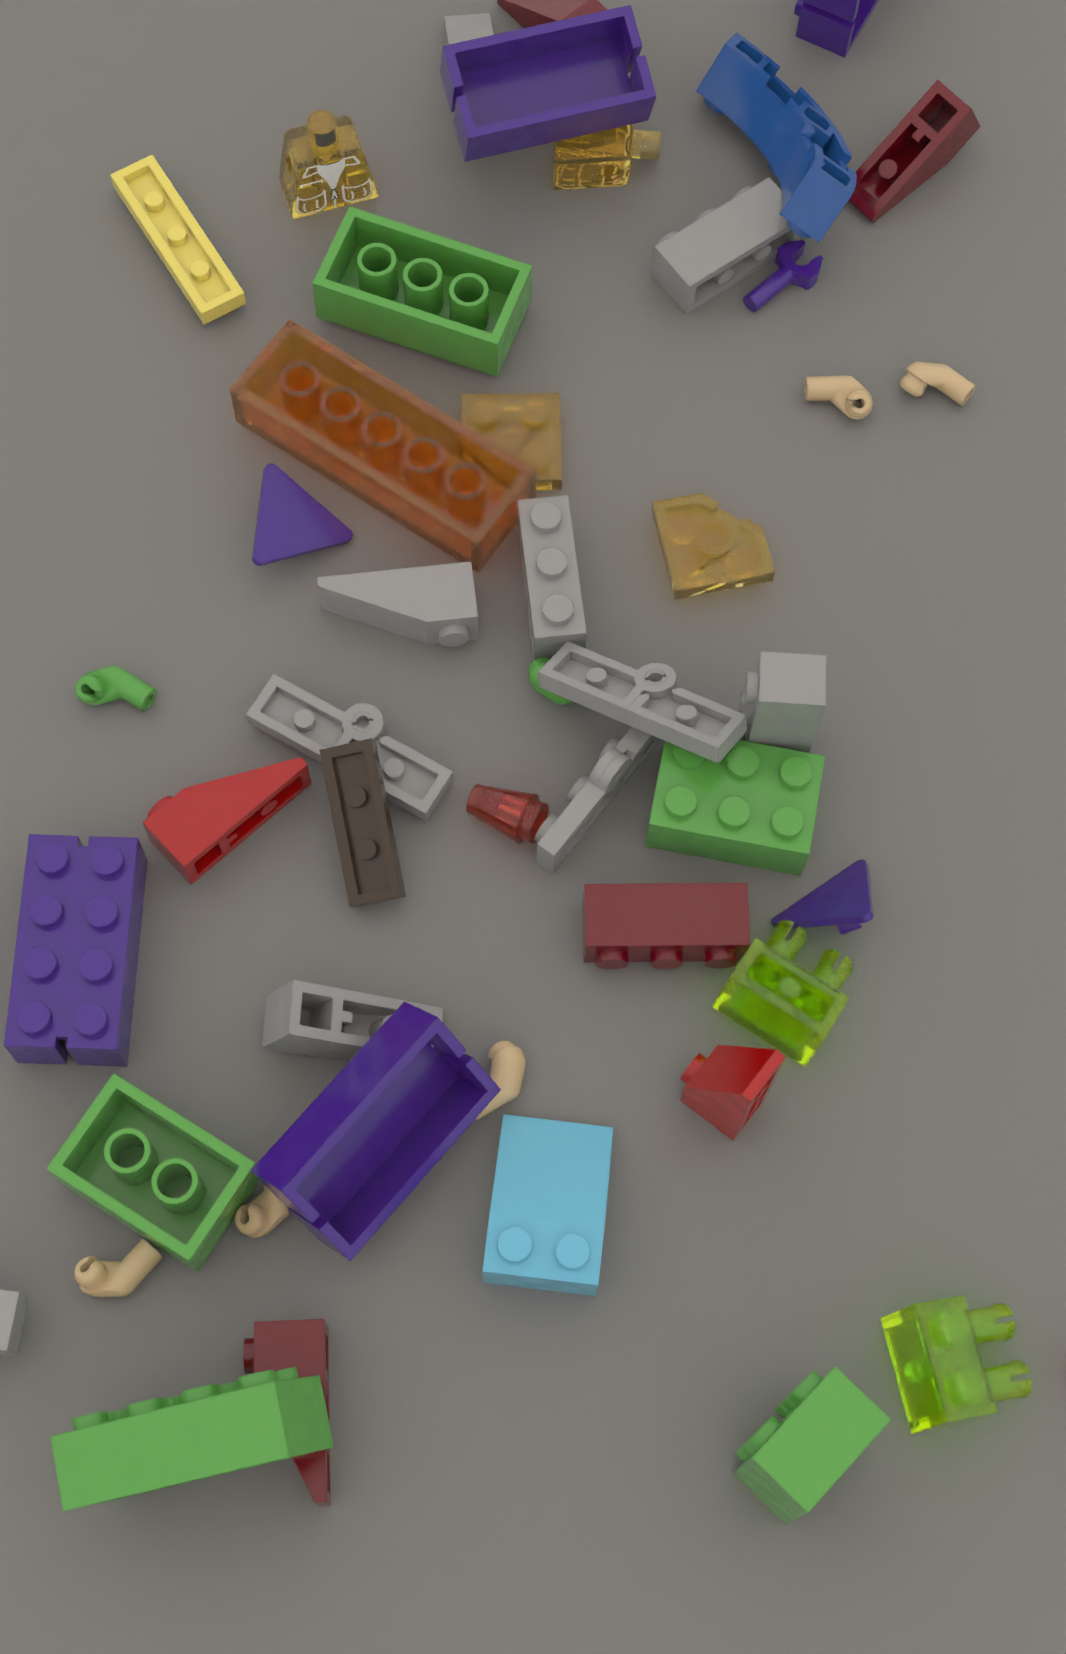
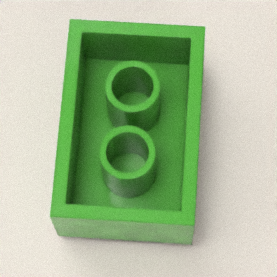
M738 740L718 764L665 741L645 847L801 876L810 854L825 756Z
M113 1073L46 1168L58 1183L197 1273L234 1220L237 1209L244 1205L260 1181L250 1171L256 1165L254 1161Z
M836 1366L823 1377L813 1370L776 1407L775 1411L782 1419L778 1421L772 1415L736 1451L735 1454L743 1462L733 1474L784 1524L808 1514L891 1419Z

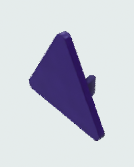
M273 463L266 465L262 476L252 561L255 565L263 566L349 543L353 533L347 526Z
M866 860L856 861L773 917L771 923L774 929L836 925L840 934L843 935L862 928L861 923H866L874 917L869 866Z

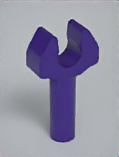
M797 240L784 243L777 249L775 263L778 269L743 297L745 306L751 312H756L790 284L809 290L818 280L823 257L819 255L807 265H797L795 262L803 255L805 241Z

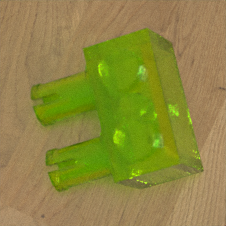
M781 920L775 925L774 931L766 943L757 938L754 939L712 1007L805 1067L829 1034L850 997L840 992V989L846 979L852 974L854 966L852 961L845 956L839 967L833 971L832 966L841 952L829 949L821 954L819 962L812 973L793 962L800 949L807 942L806 932L799 926L791 940L786 941L785 937L793 927L794 922Z
M961 1295L915 1303L881 1318L911 1434L959 1425L997 1413L995 1402L1014 1398L1022 1399L1030 1395L1032 1391V1378L1011 1382L1010 1380L1014 1376L1030 1373L1025 1363L1020 1360H1013L1005 1364L984 1367L978 1345L999 1340L1007 1341L1013 1338L1016 1329L1015 1321L994 1323L997 1321V1318L1013 1315L1008 1305L996 1303L992 1306L968 1310L965 1296Z

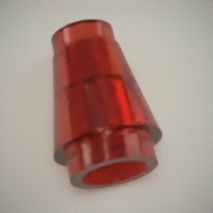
M476 784L468 797L466 812L474 815L477 819L518 844H521L524 840L535 843L534 838L537 831L548 818L549 805L540 801L538 794Z

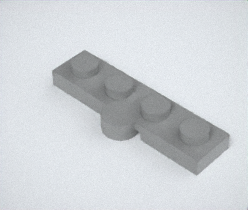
M567 641L538 671L540 688L718 764L747 731L746 714L683 688H677L676 672L666 664L650 663L637 670Z
M273 674L246 713L249 724L321 764L319 751L321 749L370 738L376 740L387 800L425 821L428 820L453 781L452 770L390 736L383 737V716L378 708L368 703H357L350 706L344 712L280 676Z
M631 727L622 739L614 736L607 743L590 777L586 775L581 776L570 790L566 799L569 805L559 817L551 814L537 831L534 840L538 842L536 862L554 874L661 740L660 738Z

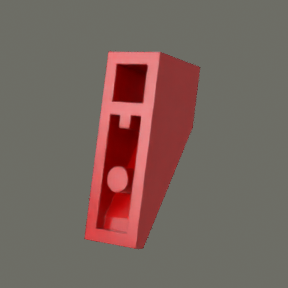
M301 757L186 787L174 797L166 796L150 809L148 818L142 822L149 840L192 885L312 784L308 764Z
M717 1045L708 1058L699 1053L682 1074L680 1080L687 1085L684 1087L680 1101L734 1141L766 1099L786 1056L777 1049Z

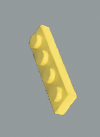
M153 155L110 174L114 189L204 325L246 304L244 291Z

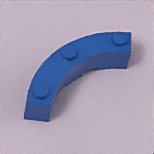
M736 32L724 44L696 92L704 97L705 104L711 110L720 115L728 116L753 141L768 160L769 168L777 176L783 192V206L779 215L787 220L789 228L803 238L812 237L817 242H820L855 190L856 172L847 167L852 158L851 153L833 122L802 87L795 94L776 76L780 66Z

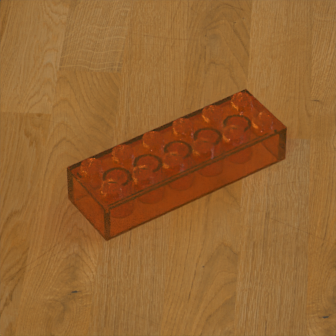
M291 319L286 322L229 389L236 422L458 561H471L472 569L478 573L517 524V500L536 498L537 469Z

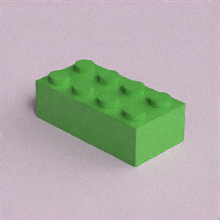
M349 206L312 283L317 318L498 377L532 300L533 266Z
M297 1367L278 1371L267 1370L238 1377V1381L201 1386L182 1391V1395L165 1399L163 1397L126 1405L127 1409L109 1413L108 1411L71 1419L73 1431L50 1436L62 1510L67 1511L334 1448L320 1375L299 1378Z

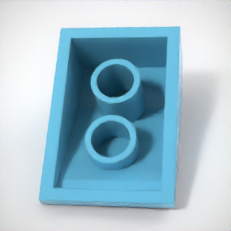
M503 1114L483 1261V1283L596 1296L600 1275L614 1127Z

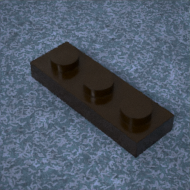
M370 738L319 750L350 908L406 897L376 740Z

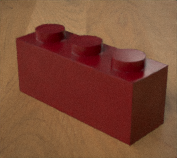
M748 883L584 884L582 900L584 962H596V966L602 969L625 968L629 965L628 962H650L652 967L658 969L677 968L682 966L683 962H705L706 967L723 969L736 966L737 961H745L751 945Z

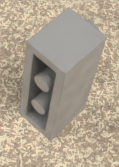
M770 177L755 186H746L737 192L732 200L717 209L710 208L704 211L694 223L679 232L672 231L667 233L654 246L651 275L685 315L774 261L777 249L784 243L800 240V236L787 225V220L779 215L783 206L782 190Z
M568 495L517 500V536L533 660L539 657L551 659L567 641L585 648L587 632Z
M760 651L756 670L746 671L744 693L740 695L739 712L747 715V731L739 740L810 753L826 707L827 655Z

